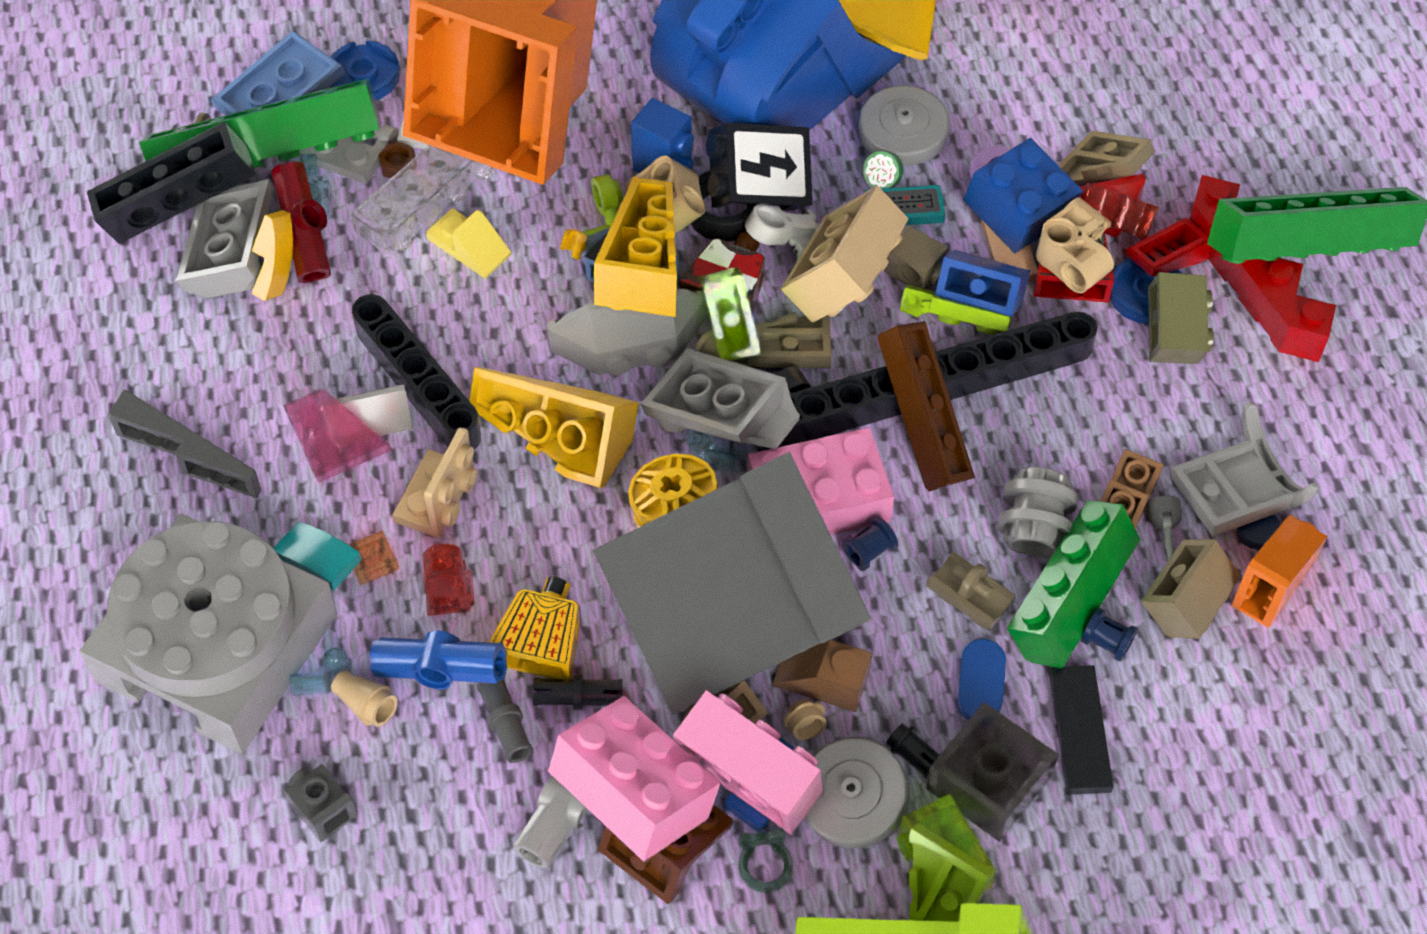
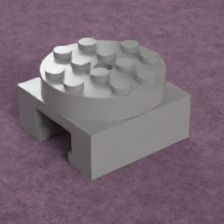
M180 513L168 530L145 541L122 564L109 591L107 614L79 652L94 682L137 703L149 691L195 714L198 719V723L195 725L197 733L243 755L337 616V610L329 582L282 561L275 550L257 534L229 523L216 521L199 522ZM202 607H207V608L204 609V610L197 611L198 609H200V608H202Z

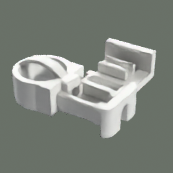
M758 204L747 218L745 228L751 237L766 245H786L787 241L790 240V245L795 246L793 253H798L797 259H799L819 224L815 222L817 217L809 209L804 214H792L782 212L778 206Z

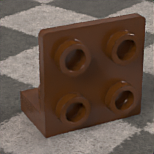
M713 804L709 818L645 861H642L605 826L598 851L669 905L680 893L690 865L731 829L733 819Z

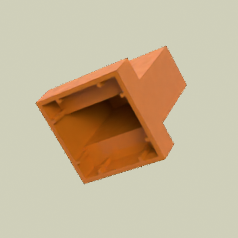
M410 0L403 136L544 185L564 163L569 109L583 94L588 84L597 0Z

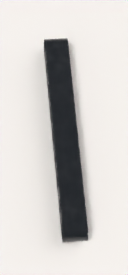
M1080 311L1071 312L936 351V357L950 400L1082 362L1088 359L1092 353L1098 326L1091 315ZM880 367L790 393L792 402L800 417L799 421L778 447L823 438L901 415L887 367ZM806 414H816L818 416H809Z

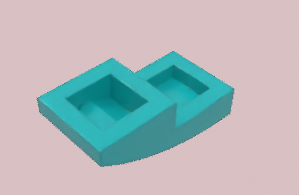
M297 522L273 548L282 561L329 582L330 589L333 591L362 561L360 552L325 531L302 522Z

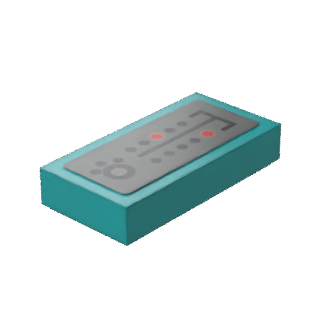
M941 185L882 188L884 193L908 217L909 220L906 225L945 223L946 213Z

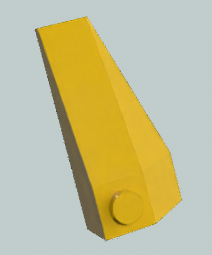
M474 367L469 398L478 415L503 433L515 431L529 441L525 449L533 455L537 456L539 453L544 452L558 462L554 470L562 476L599 488L605 487L632 443L639 402L599 391L482 367Z

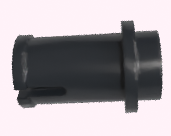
M902 723L890 735L886 744L891 748L890 751L894 755L898 753L918 770L925 779H928L934 773V767L938 769L945 757L937 753L915 734V727L910 726L908 728Z

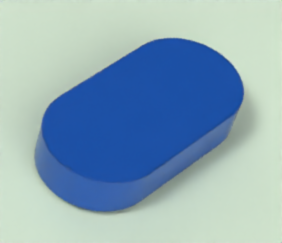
M987 639L974 640L965 647L962 654L957 706L959 712L966 720L976 724H986L996 719L1003 703L1006 655L1003 649L994 641Z

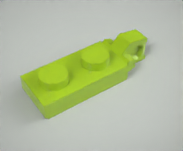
M906 285L900 304V311L917 318L929 312L938 315L937 319L941 322L952 325H960L961 321L975 324L976 330L990 335L998 334L1000 331H1008L1013 316L935 295V291Z

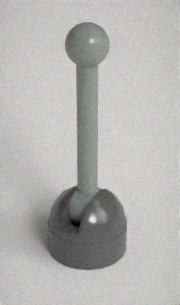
M1159 496L1147 502V514L1151 524L1158 530L1163 531L1167 560L1169 561L1175 552L1172 529L1182 519L1181 502L1176 496Z

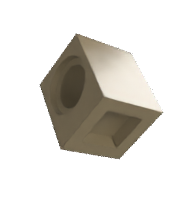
M908 225L901 233L903 236L901 242L890 251L886 258L889 263L884 272L906 285L928 290L932 284L937 286L943 259L948 253V247Z

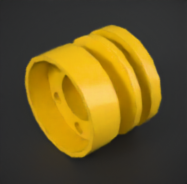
M670 454L658 457L643 465L632 477L628 496L635 522L638 527H641L719 487L715 471L706 461L688 454Z

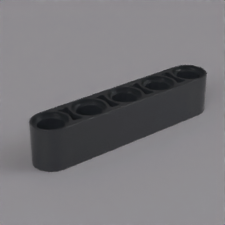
M366 294L359 297L352 306V316L359 340L394 383L405 386L407 399L447 448L457 432L456 429L461 427L468 430L470 446L475 450L481 442L479 417L475 407L385 299L375 294Z

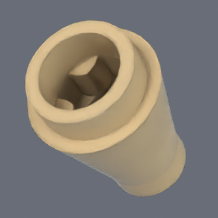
M347 670L341 671L334 678L331 685L332 693L337 695L364 725L383 726L392 718L396 711L398 700L393 695L392 689L389 686L356 676Z

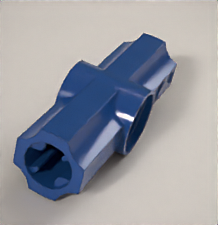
M439 630L428 632L425 639L380 637L379 640L373 641L369 652L371 660L370 670L375 677L416 679L423 686L438 690L449 688L452 681L498 683L499 680H504L507 671V651L503 643L461 641L455 635Z

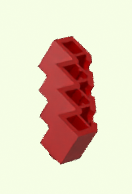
M1202 175L1189 220L1209 236L1219 199L1237 198L1240 184ZM1211 247L1208 258L1209 262L1225 282H1229L1239 295L1238 299L1252 318L1256 322L1259 321L1271 337L1270 341L1281 353L1319 362L1330 336L1336 305L1296 295L1304 264L1279 257L1275 261L1252 259L1236 264L1224 260L1221 257V253Z

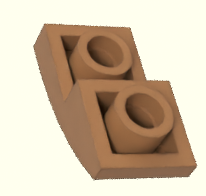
M1124 449L1113 477L1109 480L1100 502L1122 504L1136 529L1161 475L1164 464Z

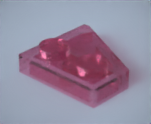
M322 388L283 405L313 476L318 483L392 450L388 442L378 436L364 422Z

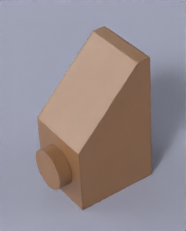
M833 640L823 644L819 643L780 662L772 686L856 712L870 674L872 653Z

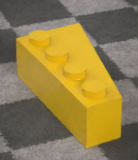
M633 177L594 262V305L606 306L614 310L626 309L676 317L677 268L673 184L667 181Z

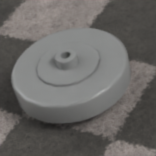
M906 85L891 86L873 93L863 103L858 119V135L865 149L870 154L878 151L893 152L900 158L903 165L920 164L938 155L947 142L950 127L949 113L945 105L935 95L924 89Z
M847 737L828 743L813 755L819 761L816 767L821 771L823 792L805 818L817 834L828 842L840 847L865 848L885 840L898 828L908 809L910 790L906 773L900 761L887 747L868 738Z

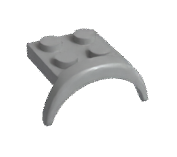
M1253 402L1246 403L1242 411L1244 442L1173 466L1170 478L1212 537L1305 504L1314 498L1318 490L1316 483L1309 484L1305 488L1300 487L1284 472L1269 447L1261 426L1258 407Z

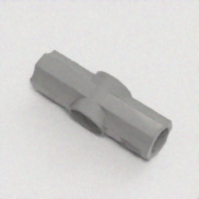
M553 776L547 781L537 802L538 809L514 843V851L521 855L524 860L538 868L546 869L553 863L572 831L582 828L583 824L580 821L585 813L589 811Z

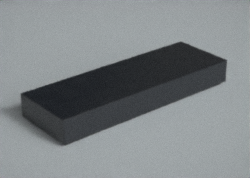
M1095 665L1066 666L1063 669L1051 667L1049 677L1066 794L1112 793L1114 786Z

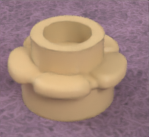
M807 699L798 700L788 708L783 724L787 727L788 732H792L798 740L816 737L826 726V719L823 716L825 708L820 702L812 703Z

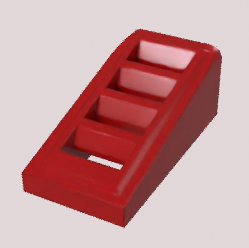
M1186 217L1128 247L1126 255L1151 277H1154L1159 272L1168 273L1207 260L1210 255L1211 246L1207 244L1209 236Z

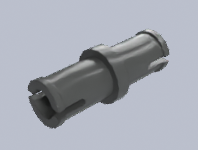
M505 679L499 680L498 683L479 682L477 690L481 694L489 714L487 716L488 726L491 731L497 733L505 753V759L510 763H517L527 759L533 753V747L529 743L521 723L523 719L521 709L518 705L513 704L505 685Z

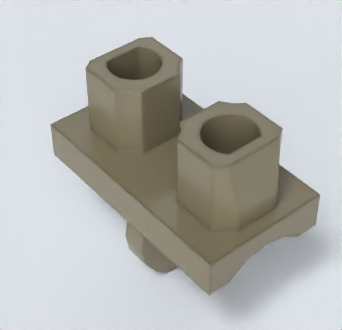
M954 551L942 567L927 580L926 585L938 597L970 617L973 622L988 631L1011 607L1016 598L1015 594L987 575L988 568L980 563L974 566Z

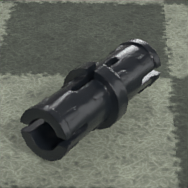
M574 675L573 679L534 677V690H551L552 692L533 693V706L573 705V710H582V705L608 706L620 699L622 694H604V692H623V679L588 680L583 679V675Z

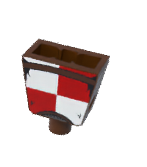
M740 233L734 244L718 238L711 240L681 276L679 289H687L692 292L697 290L704 291L706 296V312L749 327L765 275V257L761 253L756 252L760 245L759 241L751 237L749 233Z

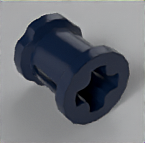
M879 516L872 518L869 521V526L854 537L847 536L842 539V548L845 555L860 571L867 570L870 567V562L886 550L890 552L898 547V540L894 531Z
M1099 607L1089 621L1081 642L1086 645L1090 642L1114 654V659L1120 662L1130 648L1138 628L1133 625L1127 627L1105 615V610Z

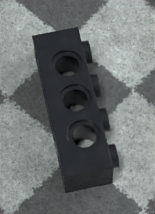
M224 121L86 192L94 221L120 244L256 176L247 146Z

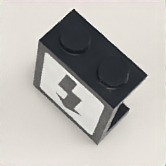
M725 123L708 130L706 153L710 159V176L707 187L708 193L711 196L712 208H721L733 203L780 205L782 211H792L813 205L809 127Z

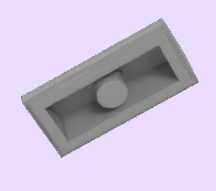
M402 384L322 402L333 446L413 429L405 386Z

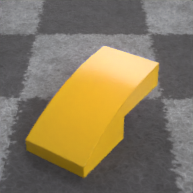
M284 210L264 216L252 248V252L265 258L252 291L253 295L264 301L281 296L285 290L291 268L293 252L292 223L290 213Z

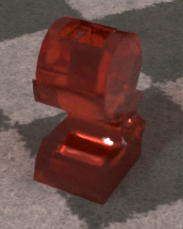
M1087 183L1082 199L1111 222L1110 227L1114 229L1122 228L1123 232L1141 240L1148 237L1159 207L1137 199L1132 200L1130 196Z
M438 544L427 548L422 555L427 616L470 612V608L475 604L472 570L467 569L465 560L462 559L461 549L452 544Z

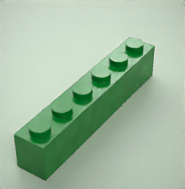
M367 78L146 135L139 144L144 159L147 161L225 121L245 143L253 167L257 168L264 164L262 159L277 156L278 161H284L300 156L301 149L314 146L316 151H324L338 146L337 140L352 137L353 142L372 138L375 136L374 131L380 129L382 121L370 80Z
M1407 187L1219 199L1207 244L1221 253V257L1224 260L1236 264L1252 259L1275 261L1277 257L1307 258L1308 255L1314 254L1337 256L1340 252L1351 251L1357 253H1369L1370 250L1376 249L1398 251L1401 247L1418 246L1427 220V200Z

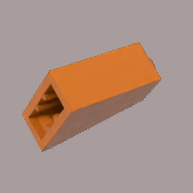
M1289 514L1248 564L1231 606L1270 628L1319 556L1328 536L1318 531L1311 523L1301 521Z

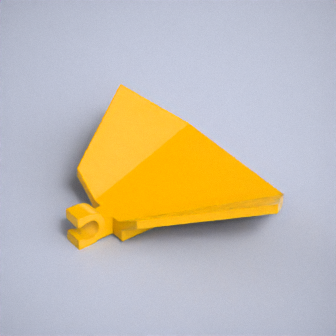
M838 0L856 32L892 51L920 61L927 59L936 0Z

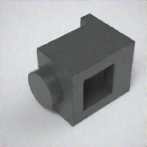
M323 764L314 770L309 766L301 768L290 778V787L284 790L291 807L320 843L358 816L352 797L342 789ZM324 790L323 794L320 797L312 798L316 794Z

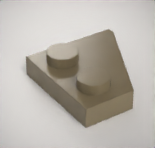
M1091 131L1058 166L1077 185L1133 176L1155 153L1150 139Z
M793 312L780 317L777 321L764 322L750 327V367L787 368L796 366L798 368H831L830 317L826 315L812 323L806 316L798 318V315Z

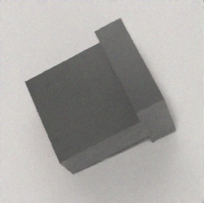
M790 451L740 475L739 479L593 549L672 715L696 704L706 690L715 695L819 643L823 644L872 620Z

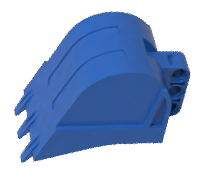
M662 0L653 17V23L657 25L650 52L653 74L659 81L690 101L720 125L740 123L809 127L810 131L847 98L853 96L858 99L906 57V55L892 51L856 32L838 0Z

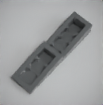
M125 389L122 391L109 412L108 416L117 436L176 455L183 474L254 498H258L262 489L256 470Z

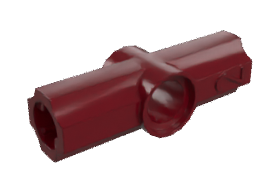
M292 161L286 164H279L271 169L280 209L290 213L293 233L292 258L298 283H309L326 279L331 276L321 235V230L326 227L328 222L326 212L321 204L312 198L304 163Z

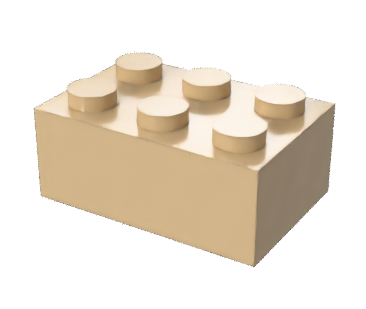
M878 185L828 213L822 219L781 287L782 292L812 323L826 315L834 317L847 304L853 301L856 303L862 302L874 290L872 283L876 276L888 265L889 261L886 258L890 251L901 242L903 238L901 232L909 220L908 217Z

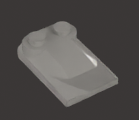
M269 179L232 187L196 206L176 282L183 291L196 294L201 298H211L254 288L263 262L258 254L252 252V248L264 216L269 212L273 185Z
M688 348L641 403L645 415L655 418L660 428L666 432H682L688 428L716 437L771 449H777L799 421L800 417L790 397L785 377Z

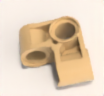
M668 156L656 158L651 165L633 176L672 182L675 233L680 232L706 211L697 173ZM633 177L630 178V179L626 182V184H625V191H626V192H627V190H628V187H629V185H630V183H631Z
M1080 197L1075 198L1062 211L1044 223L1036 252L1037 261L1061 279L1070 290L1075 293H1084L1108 275L1114 268V261L1110 252L1103 245L1096 242L1105 229L1111 226V222Z

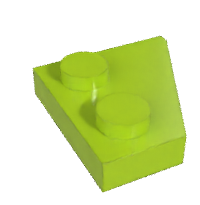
M917 823L909 833V843H913V867L909 870V888L913 895L912 903L909 905L910 920L959 922L961 903L978 904L996 871Z

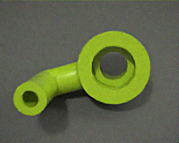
M609 174L591 178L593 199L600 214L604 215L607 225L581 231L586 236L611 227L618 212V203L623 201V193L617 179L612 180Z

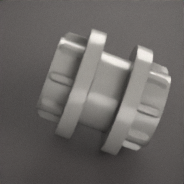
M1029 467L1020 470L1019 474L1013 477V480L1005 484L1003 500L1013 509L1003 511L1000 514L998 529L1004 534L1003 540L1011 550L1017 553L1050 557L1065 534L1070 532L1072 522L1063 516L1076 511L1078 495L1072 490L1073 484L1069 482L1066 475L1053 469Z

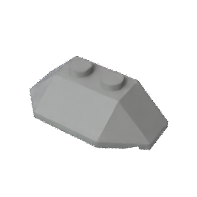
M676 288V317L626 309L614 310L606 306L594 305V303L587 304L566 314L560 320H552L546 323L549 349L551 352L597 375L606 373L621 375L629 371L630 368L644 365L651 367L663 366L670 360L678 358L705 321L706 296L704 291L697 290L692 292L687 289Z

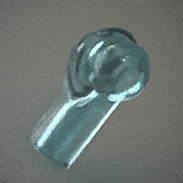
M691 429L687 430L686 441L693 456L706 461L709 466L733 472L738 458L737 451L718 447L713 435Z
M339 647L330 648L325 652L324 663L316 673L291 675L292 696L331 693V685L334 678L341 671H350L351 663L348 660L347 652Z

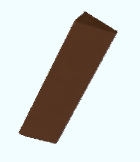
M925 321L898 325L878 335V342L925 488L930 492L974 479L975 475Z

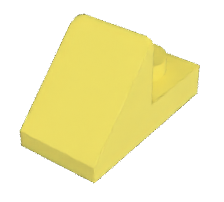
M452 208L426 231L429 241L484 279L511 255L507 245L479 209L467 218Z

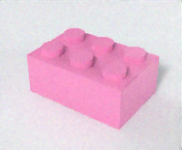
M870 427L748 454V471L790 451L830 535L869 526V521L875 516H879L886 522L891 521L894 494Z
M706 690L673 734L675 742L721 782V786L792 835L823 792L821 771L816 767L819 761L799 746L791 750L778 741L781 735L766 722L759 719L754 724L741 715L743 708L727 695L721 693L717 698Z
M625 696L560 733L557 737L548 771L642 861L647 860L709 818L721 784Z

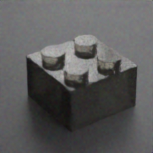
M983 702L930 766L926 789L1000 842L1050 780L1059 754Z

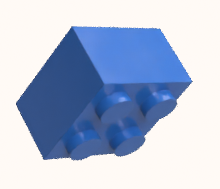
M1030 137L974 172L963 200L1015 254L1040 238L1044 223L1062 211L1072 200L1079 198L1083 190Z

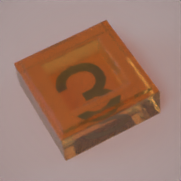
M383 531L349 544V546L360 552L362 561L353 569L360 586L400 569Z

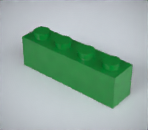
M1092 500L1085 502L1073 521L1070 532L1065 534L1008 625L1007 629L1025 660L1035 664L1063 669L1095 611L1101 606L1141 540L1122 504Z

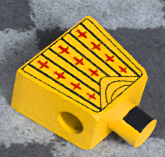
M558 577L546 578L541 593L526 589L517 592L489 641L490 643H503L507 651V668L549 679H572L580 627L579 604L575 601L567 600L571 586L564 579Z

